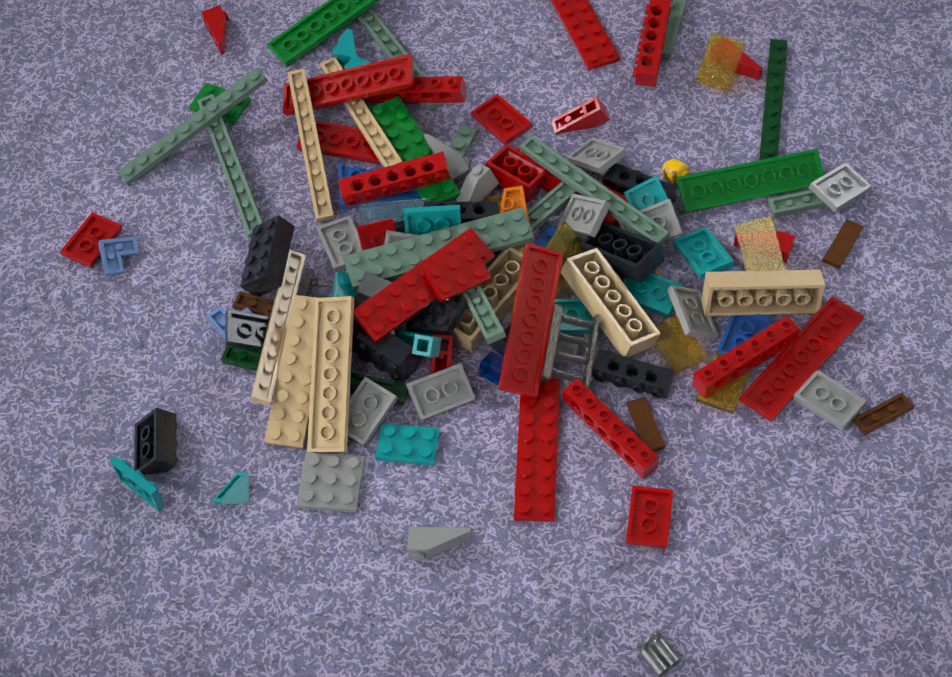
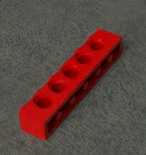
M650 0V4H646L645 14L647 16L643 18V27L645 29H641L640 39L642 41L638 43V52L640 54H636L635 64H637V67L633 68L635 85L656 87L670 16L671 0Z
M462 76L413 77V87L363 99L365 103L375 104L384 103L398 96L403 103H465L467 86Z
M442 151L339 179L338 181L341 197L345 206L348 207L385 196L388 197L396 193L407 192L418 187H425L433 183L443 182L451 179L444 152Z
M788 315L694 372L692 386L704 399L796 343L800 328Z
M576 379L563 389V401L642 479L658 468L659 456L579 379Z

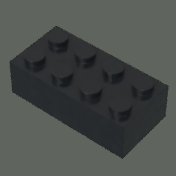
M280 215L256 225L252 230V238L240 284L241 288L252 295L261 296L282 286L295 226Z
M604 221L595 237L587 236L580 243L582 253L597 248L616 274L640 284L665 261L661 244Z
M353 317L352 353L359 354V357L364 362L370 361L373 363L374 367L380 372L384 370L389 373V376L394 381L400 380L405 383L418 368L416 354H412L413 347L391 333L374 343Z

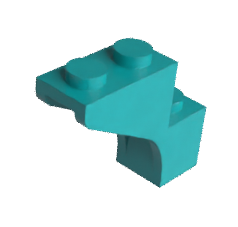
M346 28L344 34H341L337 46L333 48L332 55L339 64L345 65L344 69L370 64V61L363 60L356 54L353 31Z
M395 329V336L413 347L412 354L439 357L442 338Z

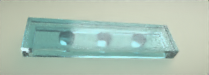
M431 198L360 204L361 223L375 222L390 217L393 218V221L404 220V208L423 207L424 201L432 200Z

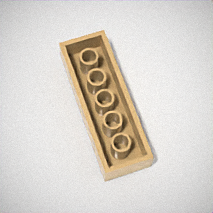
M512 247L504 249L488 267L492 279L480 285L499 321L514 305L523 254ZM467 305L452 334L447 336H453L454 343L473 353L485 337Z
M595 248L567 258L560 273L619 354L630 357L654 347L661 333L600 251Z
M821 270L706 272L701 301L705 316L814 314L820 309L825 283Z

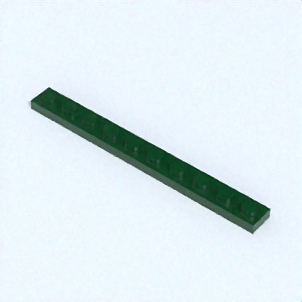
M770 39L759 160L778 157L788 40Z
M227 345L221 357V362L257 371L262 351ZM351 372L350 393L354 394L366 377L398 397L395 402L396 404L404 405L408 394L406 384Z

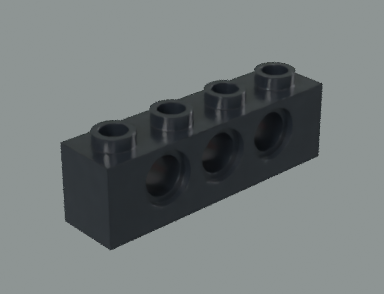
M615 163L603 175L602 184L625 196L624 192L653 178V176ZM660 180L668 199H671L673 204L677 198L678 186Z
M424 201L423 207L460 205L461 224L498 214L497 202Z
M599 349L592 367V377L599 382L607 381L613 383L619 388H631L636 393L645 392L657 399H667L674 380V370Z

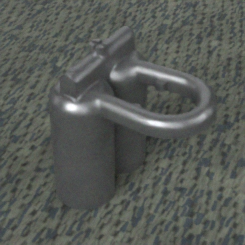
M660 631L652 632L644 639L643 643L636 647L641 658L657 677L663 676L682 660L667 641L661 637Z

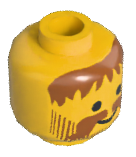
M673 158L664 163L662 167L663 177L665 180L677 185L676 178L689 175V167L686 163Z

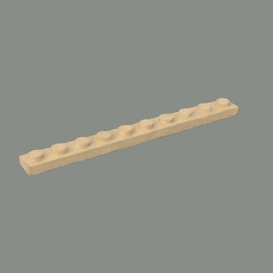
M335 57L320 63L324 74L343 70ZM359 99L343 103L382 166L387 167L402 163L401 158L364 101Z
M304 68L290 71L287 73L317 223L335 219L306 72Z
M289 250L282 286L277 289L250 401L269 406L271 403L293 298L297 294L306 255L293 250Z

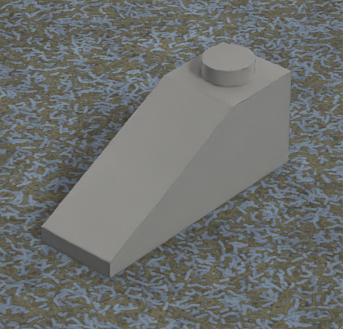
M424 134V138L434 154L444 152L449 173L454 182L470 173L469 167L471 165L466 157L462 158L460 153L431 135Z
M481 164L474 167L466 176L460 190L461 194L457 197L456 202H482L499 184L490 168Z
M409 527L408 556L420 561L471 540V527Z

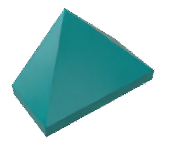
M237 472L212 502L215 504H245L249 500V474L247 472Z

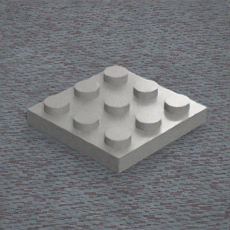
M306 452L296 507L301 509L357 512L365 456Z

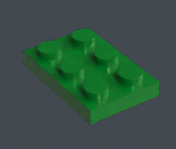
M205 83L190 104L189 109L194 112L199 111L200 107L197 100L211 94L216 98L227 89ZM245 98L223 115L224 122L235 125L251 102V98Z

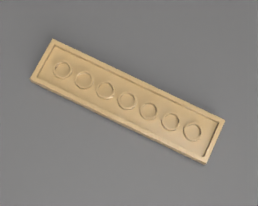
M294 295L264 439L265 444L304 448L309 425L316 297Z
M352 296L315 298L307 452L347 453L354 298Z

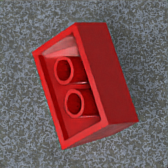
M508 144L485 163V166L490 168L498 180V187L504 189L522 186L526 203L539 193L549 174L547 169Z

